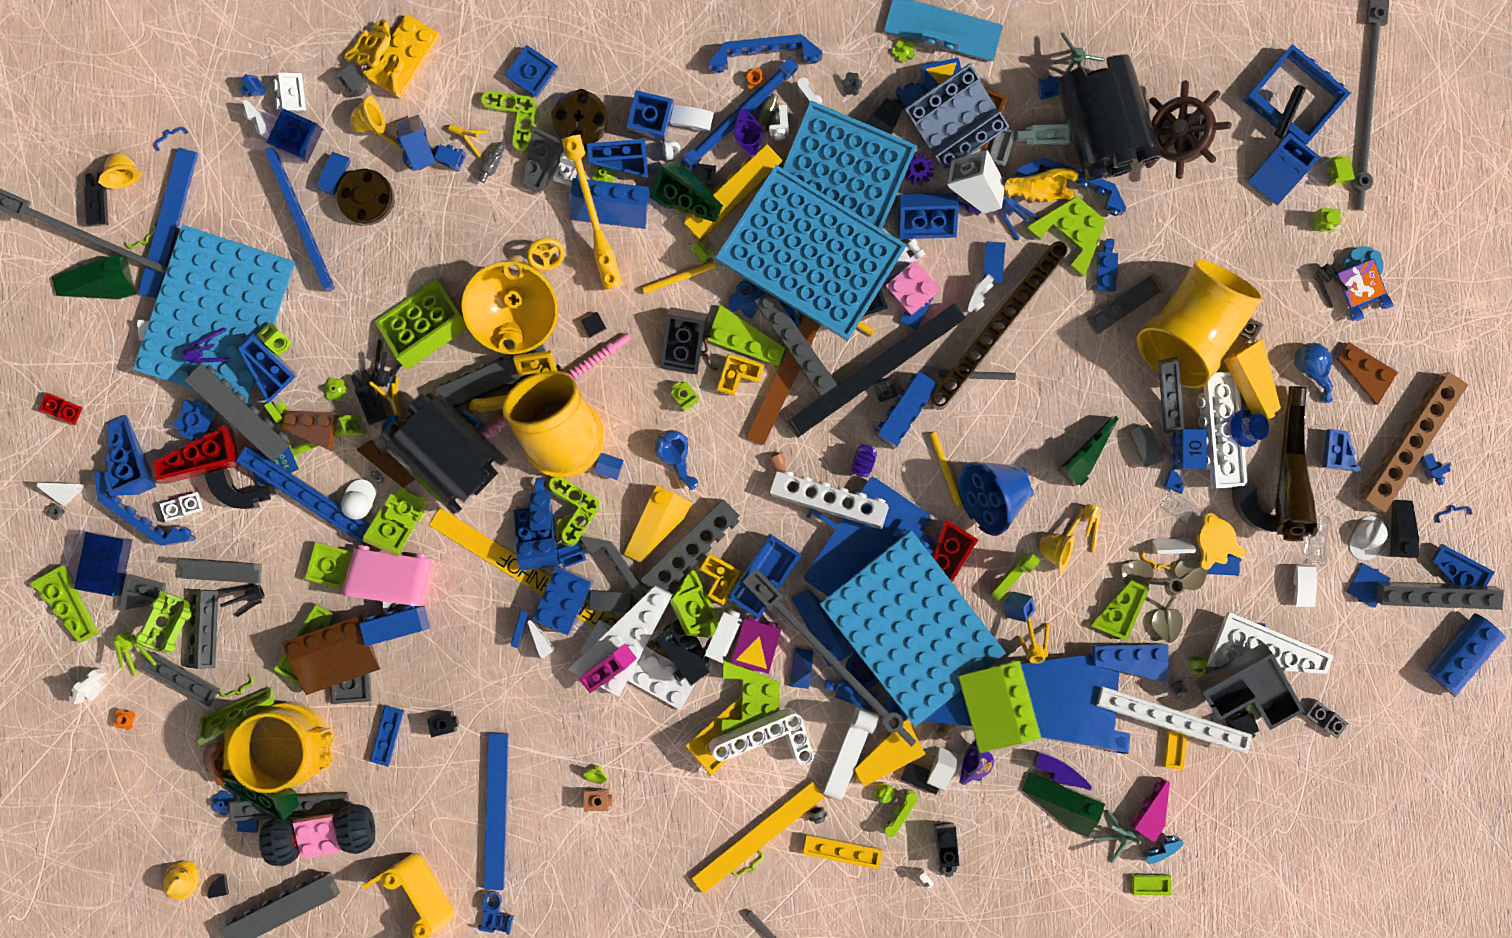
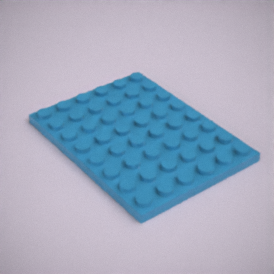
M775 165L717 254L715 261L848 341L907 245Z
M182 224L133 370L192 388L184 380L200 364L211 365L218 371L216 375L220 379L225 378L232 384L230 388L235 393L239 391L246 397L245 402L248 404L256 380L243 359L239 347L253 333L257 335L268 323L272 322L275 325L296 262ZM222 328L227 329L220 335L200 344L201 347L209 344L215 345L213 348L204 350L203 356L200 358H230V361L194 364L193 361L187 362L185 360L183 347H187L189 343L196 342Z
M912 530L907 532L819 603L915 727L962 690L958 676L989 668L1006 654Z

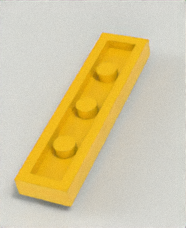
M806 834L803 855L874 869L880 868L883 852L881 848Z

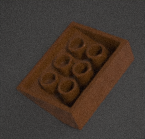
M362 615L282 642L288 661L305 695L380 670L373 646L365 647L360 624L364 623Z

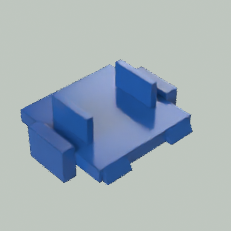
M184 400L183 409L178 420H175L173 427L180 430L179 435L190 440H195V438L201 439L207 434L216 412L209 410L210 405L199 400H194V402Z

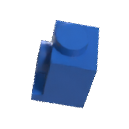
M912 82L905 85L904 89L901 86L897 87L895 92L898 100L904 105L902 109L904 110L925 95L926 89L923 83L914 84Z
M440 144L436 147L434 156L438 163L459 172L466 153L460 148L457 152L458 149L449 144L447 146Z

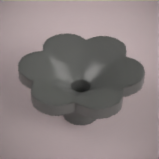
M848 72L843 80V86L846 88L845 90L848 95H858L859 89L862 87V80L859 79L858 73Z

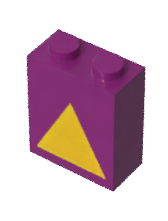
M749 615L748 618L744 617L732 664L769 674L781 628L778 627V623L767 621V624L759 622L760 618Z

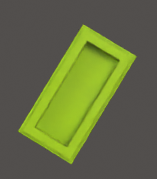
M1131 874V894L1172 896V876L1166 874Z

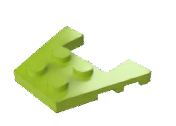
M1077 196L1029 225L1026 229L1040 240L1048 229L1054 226L1081 250L1069 266L1083 277L1087 272L1106 220Z
M723 661L722 679L741 680V719H722L720 736L779 711V681L728 661Z

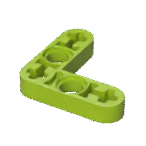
M496 91L484 92L481 102L486 109L517 114L513 146L518 152L528 151L531 129L535 123L537 110L534 99L529 96ZM492 96L494 100L499 101V97H501L500 107L498 102H491V105H489L486 99ZM509 98L513 99L514 105L511 108H506L504 101ZM518 100H520L519 102L522 105H527V102H530L532 107L526 110L524 106H519V109H517ZM522 120L530 122V126L527 129L520 128ZM518 132L524 134L523 139L526 144H523L522 147H520L517 143L520 142L522 138V135L518 134Z
M554 477L549 483L550 492L577 509L561 536L564 545L574 546L578 543L598 512L599 501L566 479ZM561 483V488L554 489V484ZM566 487H569V489L566 491V495H563L564 490H566ZM575 491L579 493L580 497L578 500H571L569 493ZM584 496L585 500L584 502H582V505H580L579 503L582 501V498ZM593 502L594 508L587 509L586 503L590 504ZM583 517L586 523L583 526H579L575 523V519ZM574 528L576 530L573 537L575 540L570 539L568 541L566 534L570 535Z
M1025 553L995 586L990 596L996 601L1000 600L1023 573H1030L1039 564L1040 559L1033 553Z

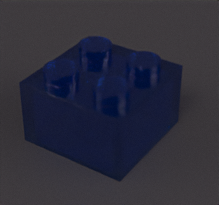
M282 108L266 143L272 148L308 164L323 129L317 123Z

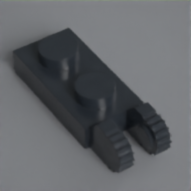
M103 172L97 173L96 187H94L93 175L91 173L85 174L86 224L89 227L109 225L106 187L98 183L100 174Z
M364 370L362 375L367 385L361 387L359 378L356 375H352L351 379L368 424L371 426L388 419L378 392L369 384L372 379L368 371Z

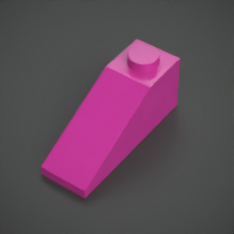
M624 643L578 679L587 691L592 693L624 671L637 657Z

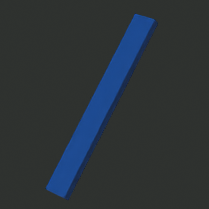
M271 147L265 149L324 290L331 292L335 290V286L279 154Z
M178 148L148 255V259L166 267L169 264L198 157L197 152ZM145 266L138 294L157 299L165 274Z
M245 445L236 462L366 546L368 544L363 541V537L370 524L362 519L354 520L348 518L342 512L341 505L251 446Z
M489 733L484 890H504L509 733Z

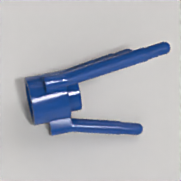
M1008 196L1003 200L1001 211L998 213L1004 219L1017 241L1020 238L1007 218V214L1011 216L1015 212L1026 222L1029 219L1022 212L1035 220L1041 219Z

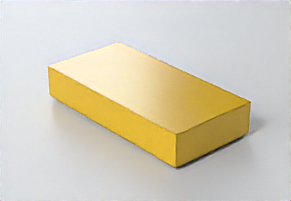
M1169 729L1166 730L1164 768L1184 770L1187 735Z

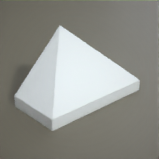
M37 483L38 488L63 507L84 489L83 484Z

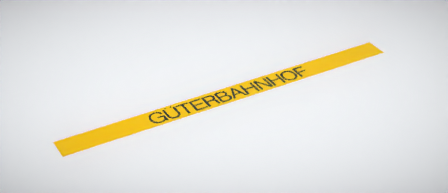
M439 508L429 526L543 596L551 579L550 575L540 569L521 571L516 554L442 508ZM587 598L578 616L580 620L595 628L599 619L611 626H614L620 620L607 611L589 610L590 600ZM650 638L646 646H648V647H650L651 649L655 650V649L653 648V646L651 645V643H650V641L652 640V639ZM662 647L655 650L670 659Z

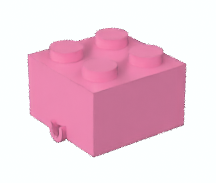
M915 260L886 285L888 292L910 316L921 307L924 308V304H929L928 301L940 292V288Z

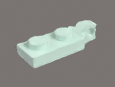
M1068 124L1032 125L1031 127H1026V131H1018L1016 142L1027 141V145L1031 146L1069 145Z

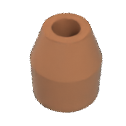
M783 452L768 457L776 472L786 470V459Z

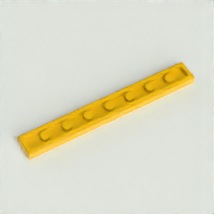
M813 781L810 782L695 874L692 880L703 894L706 893L825 796Z

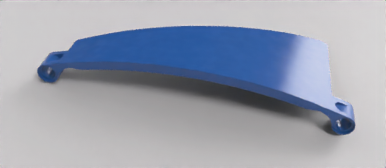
M1092 655L1045 660L1041 663L1030 662L1021 664L1041 738L1103 748L1114 753L1129 754L1131 734L1115 730L1116 712L1096 706L1101 687L1118 691L1119 671L1094 666ZM962 690L923 722L972 728ZM884 697L883 707L889 713H897L902 719H908L892 697Z

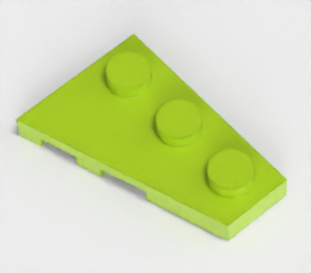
M1130 580L1092 622L1091 626L1127 641L1150 587Z

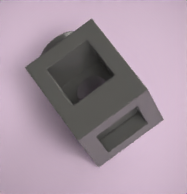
M351 64L336 74V77L342 82L349 93L353 91L357 97L363 95L369 87Z

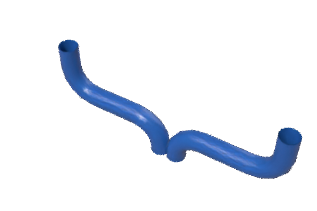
M179 127L172 132L169 129L164 132L165 136L155 142V148L157 151L160 150L158 143L165 140L168 133L175 134L180 130H184L188 134L187 129Z
M1455 505L1450 506L1448 511L1437 515V522L1441 523L1440 516L1451 513L1452 509L1455 511L1468 509L1470 515L1473 512L1468 506L1456 508Z

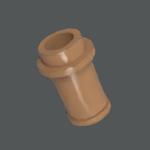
M943 724L941 729L937 730V736L946 742L948 739H951L950 735L956 726Z

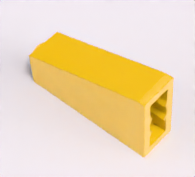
M1261 339L1248 343L1224 359V362L1254 419H1264L1266 421L1275 416L1274 413L1281 409L1265 346Z
M903 719V728L916 740V743L910 746L897 732H889L856 764V772L853 773V776L857 783L861 782L864 787L925 755L907 719Z

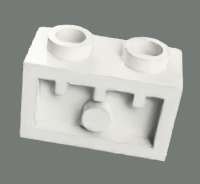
M278 73L276 78L273 79V90L277 91L275 107L276 110H279V115H284L285 112L305 113L306 106L302 73Z
M779 105V112H776L777 125H769L770 138H774L775 141H782L789 137L787 105Z

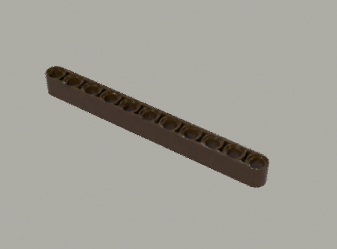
M1056 241L1048 248L933 392L931 397L933 408L942 410L947 407L1064 260L1067 253L1065 243ZM1060 249L1063 254L1055 255L1053 250ZM1047 263L1051 269L1044 270L1041 265ZM1031 278L1038 279L1039 284L1033 285L1030 283L1029 280ZM1025 293L1028 298L1021 300L1018 294ZM1012 307L1016 313L1010 315L1006 312V309ZM1001 322L1004 328L996 329L994 323ZM990 337L992 339V343L985 344L983 343L982 338ZM976 351L981 357L973 359L970 353ZM961 366H965L968 368L969 372L967 374H961L958 368ZM949 381H954L957 387L949 389L946 384ZM936 396H942L945 398V402L938 404L934 399Z

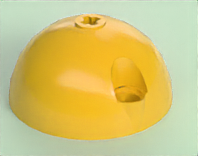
M512 257L507 261L495 262L484 267L470 280L463 294L462 314L468 330L481 344L496 352L520 354L534 350L550 337L558 319V301L555 290L545 275L533 266L523 263L521 259ZM515 265L519 270L511 269L509 266ZM504 340H511L513 345H507Z

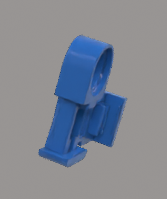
M491 891L484 897L481 909L484 910L482 924L477 927L478 930L489 933L497 930L507 932V935L511 933L514 915L504 916L500 912L502 904L500 893ZM489 896H495L498 899L496 906L488 904L487 899Z

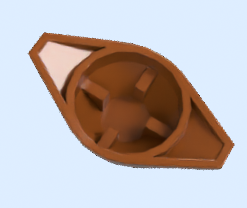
M225 737L219 742L209 744L203 753L206 772L212 774L217 785L224 784L221 776L223 774L228 775L230 771L223 769Z

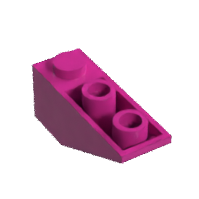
M1164 778L1155 783L1153 793L1150 797L1147 796L1142 803V809L1139 813L1136 812L1131 819L1132 823L1130 826L1153 842H1155L1164 829L1166 822L1170 782Z

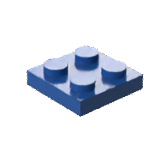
M526 44L505 74V77L535 98H538L557 71L558 66Z

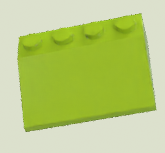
M437 278L374 321L396 359L407 370L468 329L463 314Z
M1011 661L958 676L979 753L1041 739L1020 661Z

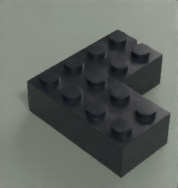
M1265 643L1258 645L1195 681L1219 721L1253 703L1261 719L1272 730L1305 711L1274 654Z

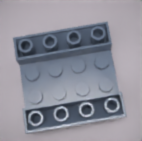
M971 63L905 108L911 121L945 171L951 167L952 160L970 155L1010 127L981 84V79Z

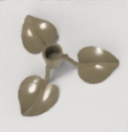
M1185 559L1180 561L1174 568V574L1177 578L1168 582L1151 581L1154 572L1151 565L1146 561L1135 560L1122 564L1121 576L1126 585L1130 580H1133L1145 586L1149 584L1165 586V591L1168 595H1171V598L1165 610H1158L1154 613L1151 625L1156 634L1168 643L1174 642L1181 632L1183 618L1178 610H1169V607L1174 599L1177 598L1176 595L1182 593L1184 589L1197 590L1202 587L1206 580L1207 570L1200 567L1201 560Z

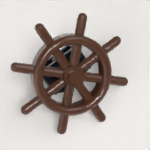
M1187 80L1181 83L1180 97L1173 98L1165 104H1162L1155 97L1149 99V103L1157 110L1151 123L1160 148L1161 157L1176 163L1175 176L1177 179L1183 178L1184 163L1191 162L1201 155L1210 163H1214L1216 157L1208 148L1214 140L1216 130H1225L1232 127L1229 121L1216 122L1214 113L1210 108L1213 102L1220 96V91L1214 90L1203 102L1195 97L1188 96L1189 82ZM1188 106L1197 108L1193 113L1187 114ZM1180 108L1177 119L1172 112ZM1165 119L1172 125L1171 127L1162 128ZM1171 135L1169 139L1164 144H1162L1160 136ZM1173 144L1177 153L1168 152ZM1160 158L1145 163V166L1151 168Z

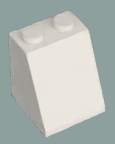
M988 150L952 160L947 184L950 189L982 213L993 212L1002 208L1005 183Z

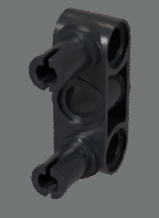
M678 619L667 625L663 632L658 635L701 658L704 657L709 663V657L705 656L706 651L701 646L696 636H687ZM673 625L680 626V634H676L673 631ZM655 637L650 643L655 650H658L662 646L656 640L657 637ZM679 669L672 673L677 682L684 679Z

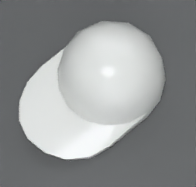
M360 479L348 486L341 502V510L345 516L357 520L362 519L369 513L376 495L373 485L367 480Z

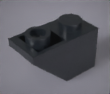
M954 823L934 824L940 868L959 866L956 826Z

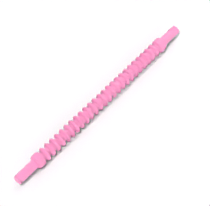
M626 333L613 343L609 342L605 345L606 348H601L600 352L597 351L596 355L592 354L593 357H588L587 361L583 360V364L579 363L578 367L574 366V370L570 369V372L567 374L571 375L573 379H577L578 375L582 376V372L586 373L587 369L591 370V366L595 367V363L599 364L600 360L604 361V357L608 358L609 354L613 355L616 353V349L631 340V337ZM502 416L501 420L497 419V423L493 422L492 426L488 425L485 427V431L482 434L486 438L489 436L493 437L497 431H501V428L505 429V425L509 426L504 416Z

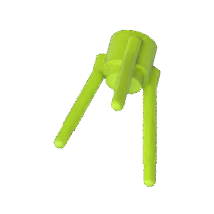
M128 632L116 636L113 644L116 648L120 668H124L122 651L125 654L132 674L136 676L137 673L128 652L133 648V643L153 665L157 663L142 645L135 643L136 637L134 634L130 636Z

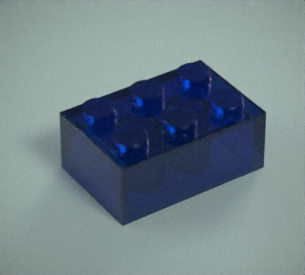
M86 532L74 589L108 596H121L133 539L99 532Z

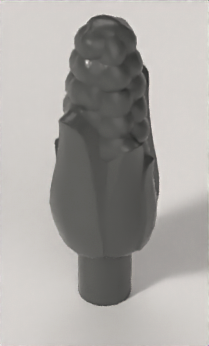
M498 142L481 165L482 173L478 178V181L481 183H485L488 176L496 172L505 148L503 142Z

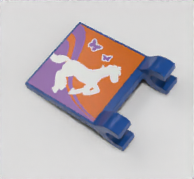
M1374 258L1336 273L1337 277L1349 288L1348 291H1345L1343 288L1342 290L1353 321L1364 319L1360 307L1379 300L1381 309H1388L1394 306L1386 292Z

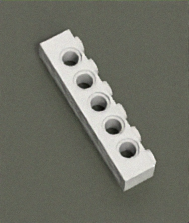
M783 470L782 473H776L770 491L772 497L878 529L883 528L889 509L885 500L876 497L872 500L860 492H856V494L848 493L849 490L846 488L837 487L835 489L830 487V484L819 481V484L811 482L812 479L806 476H801V478L794 477V474L789 471ZM798 484L796 491H789L790 485ZM810 489L816 490L814 497L807 496V492ZM827 495H834L835 499L833 502H825ZM846 500L853 501V505L850 508H844L843 504ZM866 505L872 507L871 512L868 514L862 513V508Z

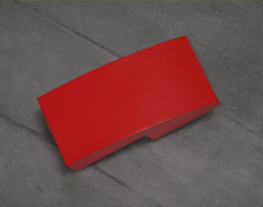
M46 392L39 410L76 425L83 407Z

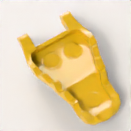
M1056 168L1032 176L1011 177L1005 183V192L1009 198H1011V195L1023 196L1025 200L1030 199L1032 202L1037 199L1040 203L1042 201L1048 203L1056 199L1072 200L1074 199L1075 192L1072 189L1066 188L1067 179L1075 181L1078 179L1079 173L1073 169Z

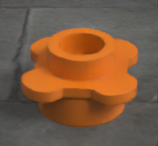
M760 68L744 73L749 89H754V87L762 86L765 83Z
M122 709L117 710L116 721L113 723L114 727H122L126 730L132 729L135 713L133 711H123Z

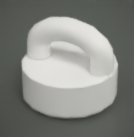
M663 141L662 152L665 160H673L674 157L679 155L681 148L677 142ZM675 146V147H676V151L673 153V148H672V147Z

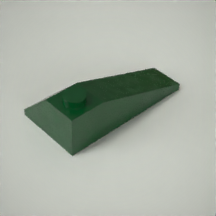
M675 160L661 165L650 198L664 208L677 209L681 213L687 212L694 214L695 217L716 222L723 205L688 169Z
M120 255L99 259L52 277L56 296L119 300L136 295L128 260Z
M1117 416L1111 417L1058 469L1073 486L1078 484L1082 486L1089 479L1087 476L1091 473L1119 419Z
M1028 773L1022 789L1024 793L1069 830L1087 837L1099 823L1106 805L1097 798L1032 773Z
M226 774L221 776L226 789L283 822L299 806L298 795L291 788H284L269 793L257 792L244 786L235 776Z

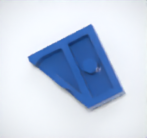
M1326 429L1323 467L1360 472L1361 467L1356 464L1354 458L1356 453L1351 445L1348 431Z

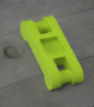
M913 790L905 792V801L894 810L893 820L884 825V831L888 837H894L916 804L918 797Z

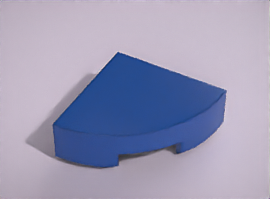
M1169 469L1163 487L1182 494L1184 486L1179 474Z

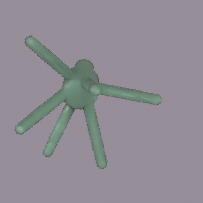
M1061 33L1062 38L1072 50V53L1069 56L1054 61L1053 64L1056 65L1071 60L1064 74L1070 72L1074 64H1077V67L1082 66L1081 62L1083 59L1105 61V58L1085 55L1083 47L1075 49L1065 33Z
M1107 810V815L1116 825H1110V828L1119 832V834L1094 837L1093 840H1119L1121 844L1111 859V863H1114L1127 844L1133 842L1141 844V841L1138 840L1140 838L1138 831L1124 830L1112 813Z

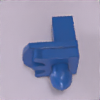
M1433 453L1422 456L1420 461L1427 478H1435V482L1438 485H1443L1445 483L1443 474L1451 471L1449 467L1452 465L1451 462L1438 465Z

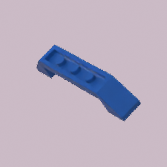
M802 34L725 42L708 64L709 72L723 73L724 70H728L727 55L737 57L741 56L742 53L757 55L762 51L776 53L782 49L795 51L798 48H802L803 62L815 64L822 60L823 54L822 50Z
M1039 158L1019 167L1015 172L1014 176L1027 177L1036 175L1038 169L1042 173L1056 168L1073 169L1079 173L1078 179L1072 181L1077 183L1078 187L1084 189L1091 188L1099 195H1108L1103 207L1104 210H1107L1108 214L1121 216L1126 210V206L1114 183L1101 178L1086 182L1082 171L1048 158Z
M107 470L94 473L98 501L157 544L167 546L195 541L196 537L192 535L193 532L185 526L173 527L168 534L162 528H156L151 525L153 522L144 516L140 517L136 514V509L122 504V500L118 496L109 495L105 482V472Z

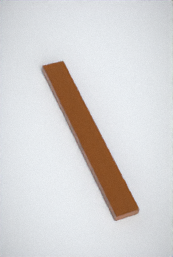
M805 315L802 318L798 329L810 346L819 330L820 324ZM788 351L747 435V438L762 445L765 444L800 370Z

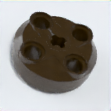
M578 89L563 95L551 112L553 127L558 136L564 139L580 133L583 147H587V143L598 142L607 129L608 114L605 105L599 97L585 89ZM581 97H587L584 103H579ZM564 112L566 114L565 117L558 120V115ZM598 117H602L603 121L596 125L594 123Z
M357 169L348 173L339 183L337 189L339 208L354 223L362 226L379 223L389 215L395 205L394 191L390 182L377 171ZM368 175H373L370 182H365ZM350 190V196L348 198H344V192ZM384 196H388V202L381 204V199ZM366 212V217L363 220H359L360 213Z

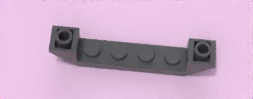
M587 536L580 538L583 541L581 546L586 553L594 554L603 547L606 548L604 553L610 561L612 559L617 564L615 567L616 571L620 576H625L628 581L625 583L631 593L635 591L638 596L637 602L647 594L612 541Z

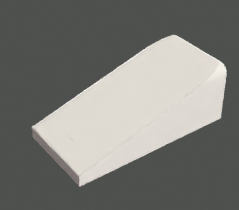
M531 619L528 621V625L542 660L552 653L555 647L536 621Z

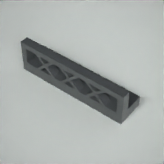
M189 559L177 560V565L182 566L181 579L261 583L262 564Z
M189 590L188 602L191 617L187 623V668H215L219 591Z

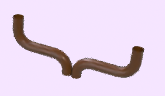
M707 335L704 337L705 351H703V356L707 357L709 368L716 371L718 368L711 366L710 357L706 354L708 351L707 338H711V335Z

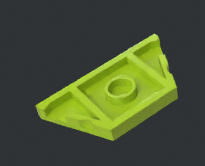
M695 570L688 572L671 597L670 603L687 636L713 638L720 621Z

